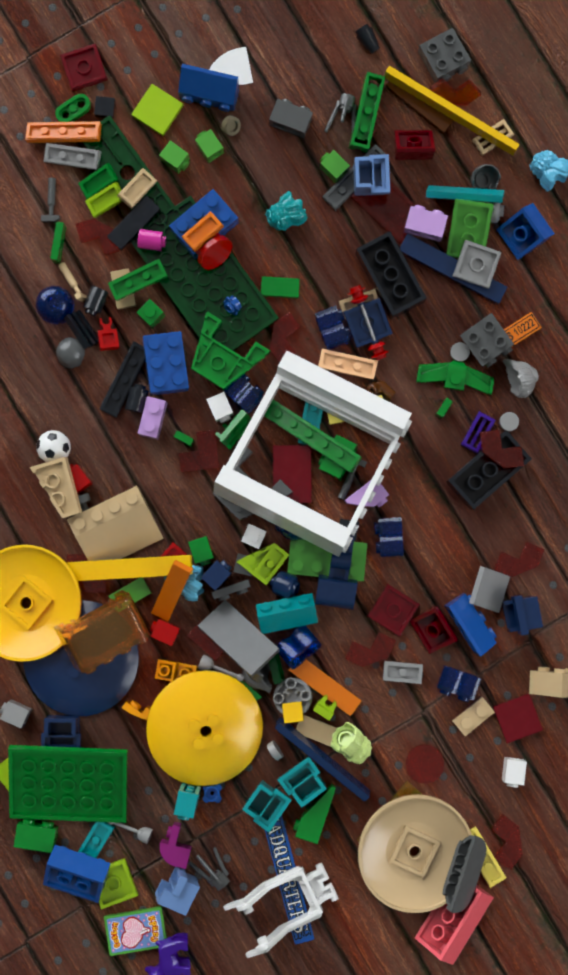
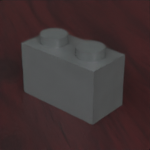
M277 99L269 119V126L304 139L312 121L313 112L308 107L293 105L287 99Z

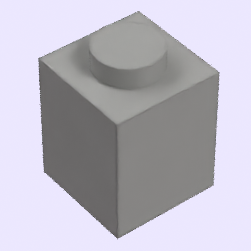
M11 699L2 705L0 719L18 728H23L32 708Z

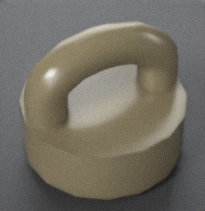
M232 115L225 117L221 125V130L230 136L236 135L241 128L240 120Z

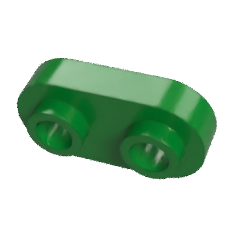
M84 94L73 96L56 109L55 115L58 122L76 121L89 112L91 102ZM80 103L85 104L83 108L78 107ZM68 113L69 117L63 118V115Z

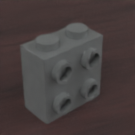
M453 28L419 45L418 54L435 84L445 83L452 78L451 76L457 73L460 75L468 70L471 59Z
M492 313L460 335L482 367L486 365L489 368L497 362L495 358L502 354L504 357L513 351L511 347L514 346V343Z

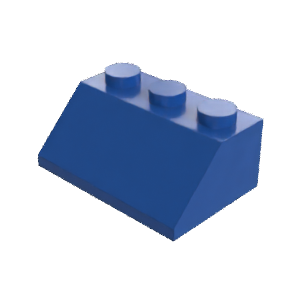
M182 64L178 89L179 98L186 103L197 102L207 108L214 106L224 112L234 111L239 94L238 76Z
M463 593L444 606L474 654L481 657L497 643L495 641L497 636L491 627L487 628L485 625L486 618L482 612H477L474 605L469 603L471 595L467 596Z
M54 845L46 864L43 885L98 903L109 872L110 863L101 858L97 859L88 856L83 852L70 850L65 846Z

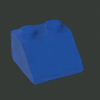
M534 203L523 207L496 229L517 260L530 253L555 234Z

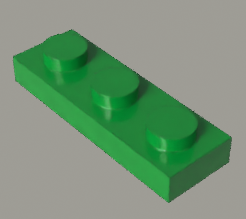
M157 259L109 282L108 285L115 300L119 301L167 278L168 275L161 260Z

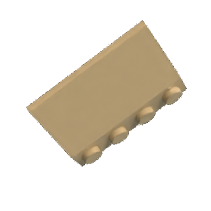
M138 486L67 519L88 561L122 559L164 539Z

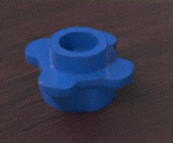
M234 296L225 297L223 301L226 311L235 316L242 307L239 300Z
M220 784L203 786V801L205 803L214 801L219 803L222 799L220 796L222 786Z

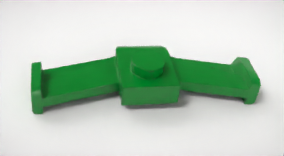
M453 360L447 363L420 364L418 366L416 383L445 381L444 388L459 391L464 390L465 384L491 396L494 377L466 366L463 362Z

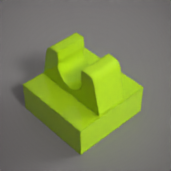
M324 695L316 702L313 711L330 721L334 715L337 702L334 700L331 705H327L325 701L328 696Z

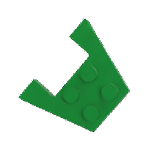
M207 311L191 369L225 390L268 356L270 350L255 341L246 357L240 356L212 338L222 324V320Z

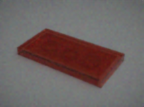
M391 181L390 194L354 196L353 194L351 196L387 232L391 231L394 239L400 245L402 244L407 234L404 233L409 209L411 206L414 207L415 204Z

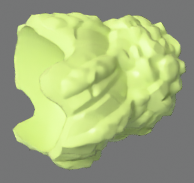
M345 722L343 726L338 727L332 734L331 747L334 751L343 754L347 761L362 764L371 756L372 746L370 740L352 723Z

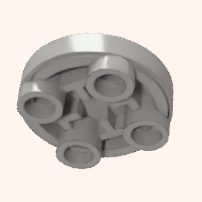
M287 678L277 685L273 701L278 711L282 714V704L301 701L304 714L312 704V692L303 680Z

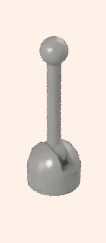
M203 655L200 660L198 669L202 671H209L213 668L235 677L238 681L244 679L243 674H236L214 665L213 659L207 655Z
M107 822L109 825L115 824L137 833L139 841L148 844L153 833V829L148 827H142L137 830L123 823Z

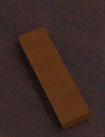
M390 81L385 85L389 91L442 134L454 122L448 116Z

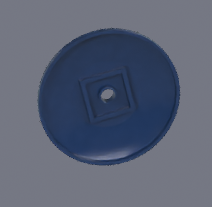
M82 600L80 618L69 640L60 649L47 657L33 661H23L25 675L36 696L53 710L71 716L98 714L117 704L131 688L139 666L137 640L129 624L115 610L98 602ZM77 653H82L85 656L83 664L76 663L75 656Z

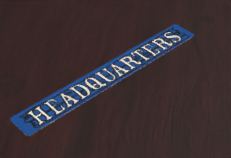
M281 815L270 832L265 830L276 875L296 867ZM290 880L279 885L288 920L290 921L307 913L299 882ZM311 923L291 931L295 944L314 940Z

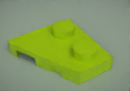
M272 543L239 559L236 563L264 585H267L289 554L277 544Z

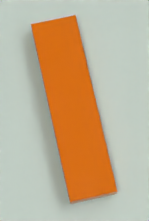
M100 121L27 123L25 140L27 143L100 142L102 124Z
M177 560L173 562L151 614L167 622L169 621L193 568Z
M300 654L288 669L322 696L327 695V699L333 703L335 700L337 702L336 706L349 716L353 714L362 701Z

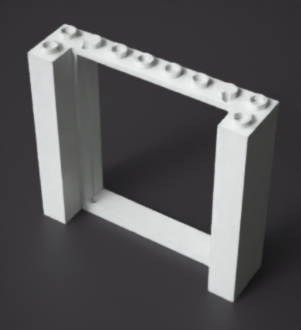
M286 351L278 365L274 379L226 466L223 465L214 482L213 493L339 557L341 552L346 553L353 539L350 535L354 536L359 527L356 525L358 518L363 519L367 511L364 508L367 501L372 502L376 494L373 489L375 485L380 486L384 478L381 473L383 469L388 470L392 459L389 457L392 452L396 454L401 444L398 442L400 436L404 438L412 423L409 420L412 413ZM278 389L390 444L348 527L235 471Z

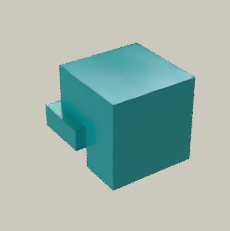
M309 756L277 779L289 796L293 795L301 808L327 789L325 782L319 775L321 773Z
M261 780L244 804L242 810L253 817V821L270 832L292 799L279 789H274Z

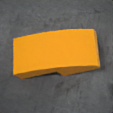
M158 659L155 679L172 682L182 675L198 671V666Z
M127 700L122 709L136 717L147 720L151 707L148 705L142 711V706L134 700L131 702Z

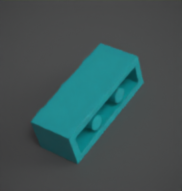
M312 593L256 604L260 630L263 634L318 623Z
M182 782L174 810V815H178V819L189 820V818H194L201 786Z

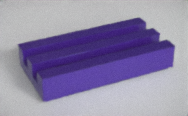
M479 411L460 445L478 454L496 420ZM480 417H482V422L480 423L470 444H468L467 441L472 431L474 430ZM486 421H490L477 447H473Z

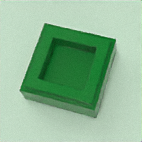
M446 398L435 414L437 418L442 419L453 403L452 400Z
M176 431L173 436L190 447L195 442L193 438L180 431Z

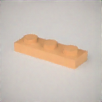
M322 349L318 366L325 370L374 380L378 361Z

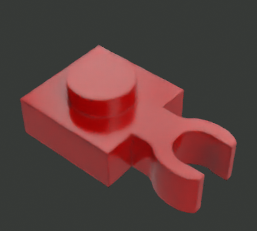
M111 317L108 319V324H104L102 318L99 321V326L102 329L97 332L100 351L119 349L117 329H111Z

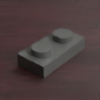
M249 579L211 593L213 598H218L220 602L230 598L229 594L236 592L237 595L248 592L247 588L251 587Z

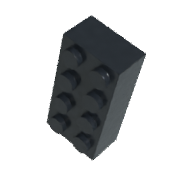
M391 231L356 249L355 255L391 320L425 302L427 298Z
M505 430L450 477L446 483L470 510H474L532 458L512 435Z

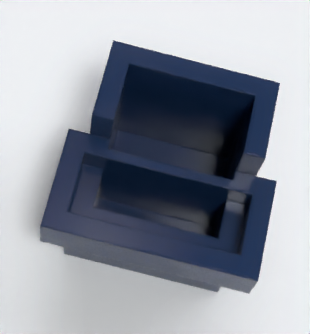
M522 595L511 596V600L502 602L508 632L518 631V635L522 636L529 634L531 629L543 627L537 596L522 597Z
M49 715L44 718L41 746L81 748L80 716Z

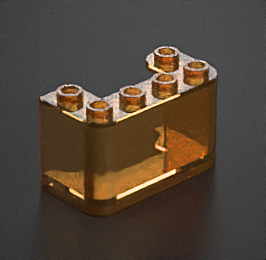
M121 590L114 594L115 600L109 599L108 603L79 619H72L66 625L61 623L54 627L74 668L79 672L90 674L102 663L104 665L108 664L118 654H126L131 651V647L134 645H141L148 641L150 633L130 593Z

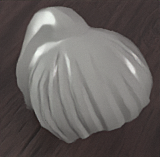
M504 359L503 363L506 366L508 380L511 384L510 392L518 398L528 397L539 379L537 370L526 362Z

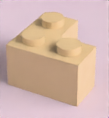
M538 667V670H531L529 694L560 698L568 697V668H554V671H550V667Z

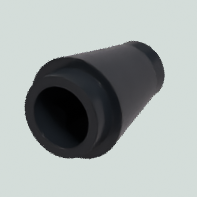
M368 24L355 32L356 38L370 54L380 49L373 28Z

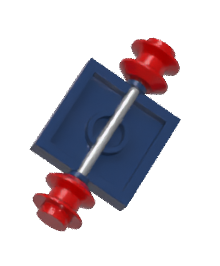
M361 285L350 288V292L347 295H352L353 299L350 303L357 304V306L343 311L355 346L358 348L371 343L372 345L368 348L369 351L373 352L371 359L381 360L387 357L386 353L389 351L383 348L386 343L379 342L378 339L393 334L381 300L376 298L366 303L363 302L368 298V295L363 294L365 287L361 288Z

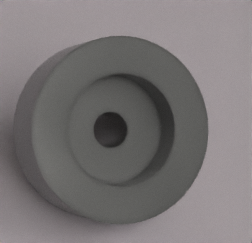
M89 493L78 496L82 512L89 509L87 505L91 501Z

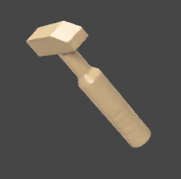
M65 262L60 263L58 267L71 288L75 290L76 294L74 296L81 302L85 301L87 296L81 293L78 283Z

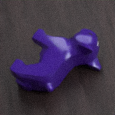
M177 933L155 942L159 950V963L156 966L145 967V971L149 975H191L190 957H179L177 954L179 950L188 951V933Z

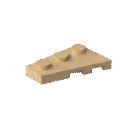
M62 457L30 467L31 471L39 479L42 488H45L51 502L62 518L83 513L68 457Z

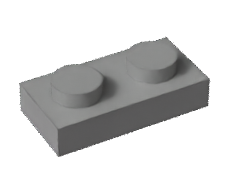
M384 661L382 680L422 684L423 664Z

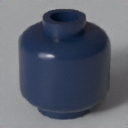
M281 571L277 576L274 575L272 577L270 586H272V592L282 598H290L297 595L300 582H298V578L295 575Z

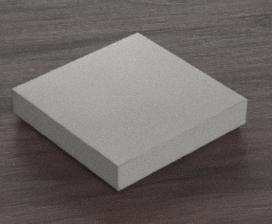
M465 240L452 277L489 289L502 252Z
M480 566L469 603L499 613L510 576Z

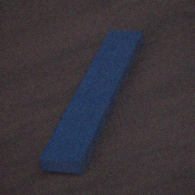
M408 233L400 246L402 254L497 305L507 289V286L492 279L490 288L486 289L452 277L458 260Z
M282 717L278 719L275 726L278 732L361 800L366 801L370 797V789L289 723L285 724Z

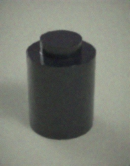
M91 286L83 308L86 309L85 313L92 316L101 314L109 293L101 288Z
M135 384L134 387H130L125 410L143 414L146 398L149 391L145 390L146 386Z

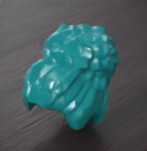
M290 191L284 193L280 197L279 202L271 205L266 211L265 215L268 224L278 231H285L292 225L299 226L305 223L308 217L306 209L302 208V199L294 200Z

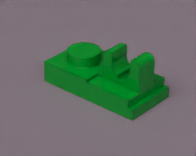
M241 410L235 415L229 426L226 424L222 425L225 428L222 434L216 432L215 435L230 450L241 438L252 418L245 411Z

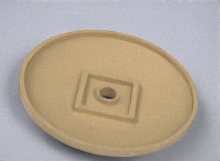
M416 794L402 796L389 801L371 816L362 831L358 845V864L362 878L371 893L379 901L392 909L407 913H422L437 909L446 904L445 895L442 894L456 846L460 840L463 841L466 837L472 835L471 831L458 811L436 797ZM412 847H419L417 855L412 856L409 854Z

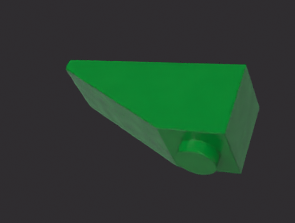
M331 784L301 814L300 820H295L293 830L296 831L295 837L318 844L336 789L334 784Z

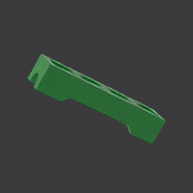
M371 72L366 73L348 149H360L364 153H367L369 150L386 76ZM375 80L380 85L377 87L375 84H369V81ZM355 138H357V140L365 141L366 145L354 142Z

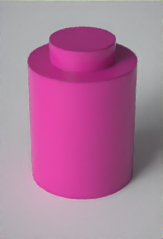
M140 229L137 246L141 249L161 251L162 247H166L167 237L163 236V232Z

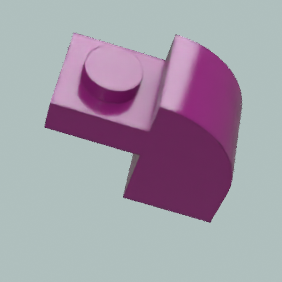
M174 821L173 826H169L166 838H169V840L162 839L160 842V853L168 864L186 869L192 846L177 842L182 823Z

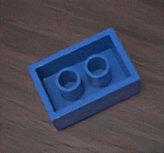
M214 189L169 225L171 232L195 260L198 258V255L181 236L210 211L224 226L218 232L221 235L227 234L239 224L238 217Z
M181 331L144 335L142 340L150 396L188 391L189 384Z

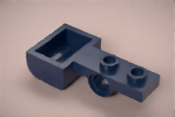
M350 535L353 539L346 553L341 552L339 557L332 554L329 576L319 574L315 598L316 605L354 609L358 583L357 580L348 579L355 535Z

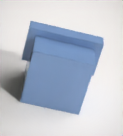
M389 154L355 157L353 164L354 196L390 194Z
M175 867L168 881L161 879L155 892L157 904L186 916L200 888L197 877L186 873L183 868Z

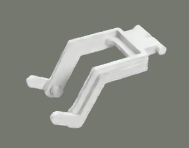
M322 862L315 865L316 870L307 874L304 868L300 866L289 869L262 882L244 898L223 906L225 911L237 908L238 912L243 911L245 915L254 911L252 905L269 890L290 880L299 882L310 906L307 913L279 925L267 937L264 935L258 938L257 942L259 945L245 954L247 958L267 953L288 932L320 918L323 913L321 904L324 901L331 899L334 902L339 899L332 883L330 882L325 885L323 883L329 879V876Z

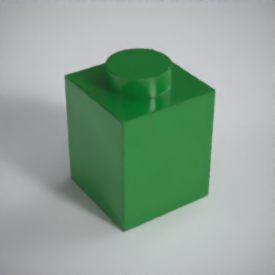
M151 299L136 312L151 329L165 317L164 312Z
M208 536L188 542L195 564L200 563V566L211 563L210 559H213L214 555Z

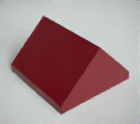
M432 130L394 131L395 160L433 159L435 143Z
M433 606L410 620L429 654L458 640L438 606Z

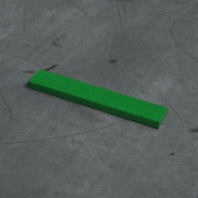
M274 399L272 400L264 417L349 473L353 472L362 458L360 455Z

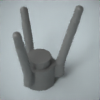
M341 94L340 100H337L335 109L324 130L326 133L338 110L342 112L340 122H344L346 113L348 114L352 111L353 131L357 105L354 104L355 97L353 95Z
M214 847L213 851L222 871L217 869L213 872L200 855L196 856L208 871L210 877L194 863L188 861V864L205 878L212 887L215 886L217 890H221L230 882L227 877L229 872L226 870L217 848Z

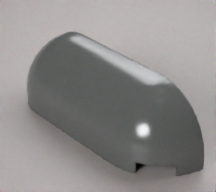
M469 835L463 841L460 840L456 846L442 893L445 895L448 905L446 908L451 913H458L464 910L473 897L487 851L486 843L481 837Z

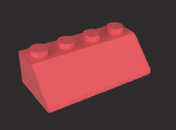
M476 885L470 903L461 912L451 913L446 908L448 906L447 903L431 910L415 939L439 960L453 965L494 897Z

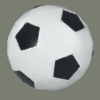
M51 430L40 436L36 448L38 456L42 461L49 462L62 457H68L71 451V444L64 433Z

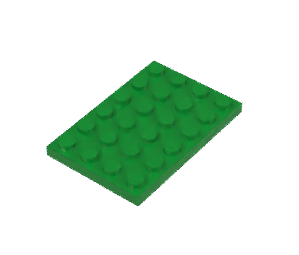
M9 745V818L126 823L128 749Z

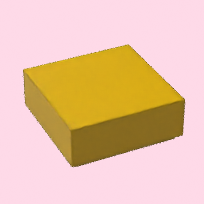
M301 701L282 704L285 724L304 721Z

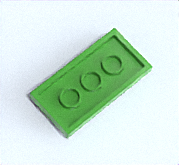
M291 536L287 573L319 577V574L329 576L332 553L298 536ZM354 542L348 579L364 581L367 543Z

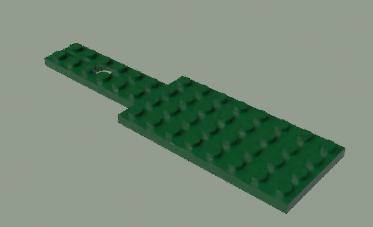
M110 115L100 121L102 124L100 142H82L87 149L102 151L100 168L106 163H110L119 179L117 182L121 189L132 180H125L120 176L121 169L125 166L132 167L135 170L134 177L142 168L152 175ZM157 182L145 196H148L161 210L144 229L163 232V236L167 237L166 247H162L161 251L138 248V234L131 243L146 264L157 259L161 260L168 277L159 281V283L199 338L201 336L205 315L208 311L222 320V324L212 338L235 351L279 320V317L232 252L224 263L211 270H205L198 263V258L196 260L171 232L169 225L196 202L192 196H189L175 206ZM144 197L133 207V209L144 199ZM234 296L241 303L242 307L236 316L230 314L224 308L223 301L225 297Z

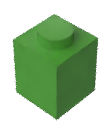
M211 129L209 131H202L197 135L195 139L196 145L208 163L224 154L223 146Z
M171 140L159 154L160 161L178 174L181 170L184 171L190 163L189 154Z
M335 150L330 154L327 152L320 159V169L335 184L350 169V165Z

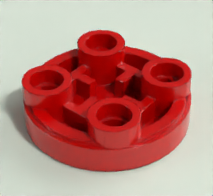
M217 233L196 251L198 263L205 270L217 268L229 257L233 247L232 242L226 236Z

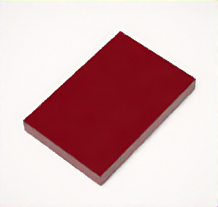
M308 445L273 446V486L279 480H282L293 491L291 495L286 497L298 503H312L311 447Z

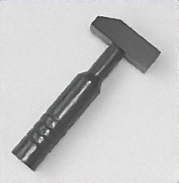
M48 178L49 215H41V222L56 223L61 220L60 215H53L56 178Z
M360 460L353 472L348 473L338 495L339 499L345 500L355 478L358 465L365 468L366 461Z

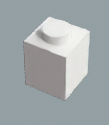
M224 392L206 399L216 422L224 423L231 420V416L234 414Z
M248 524L241 542L259 549L267 531Z
M504 757L502 781L507 783L509 787L518 788V785H524L527 762L524 759Z

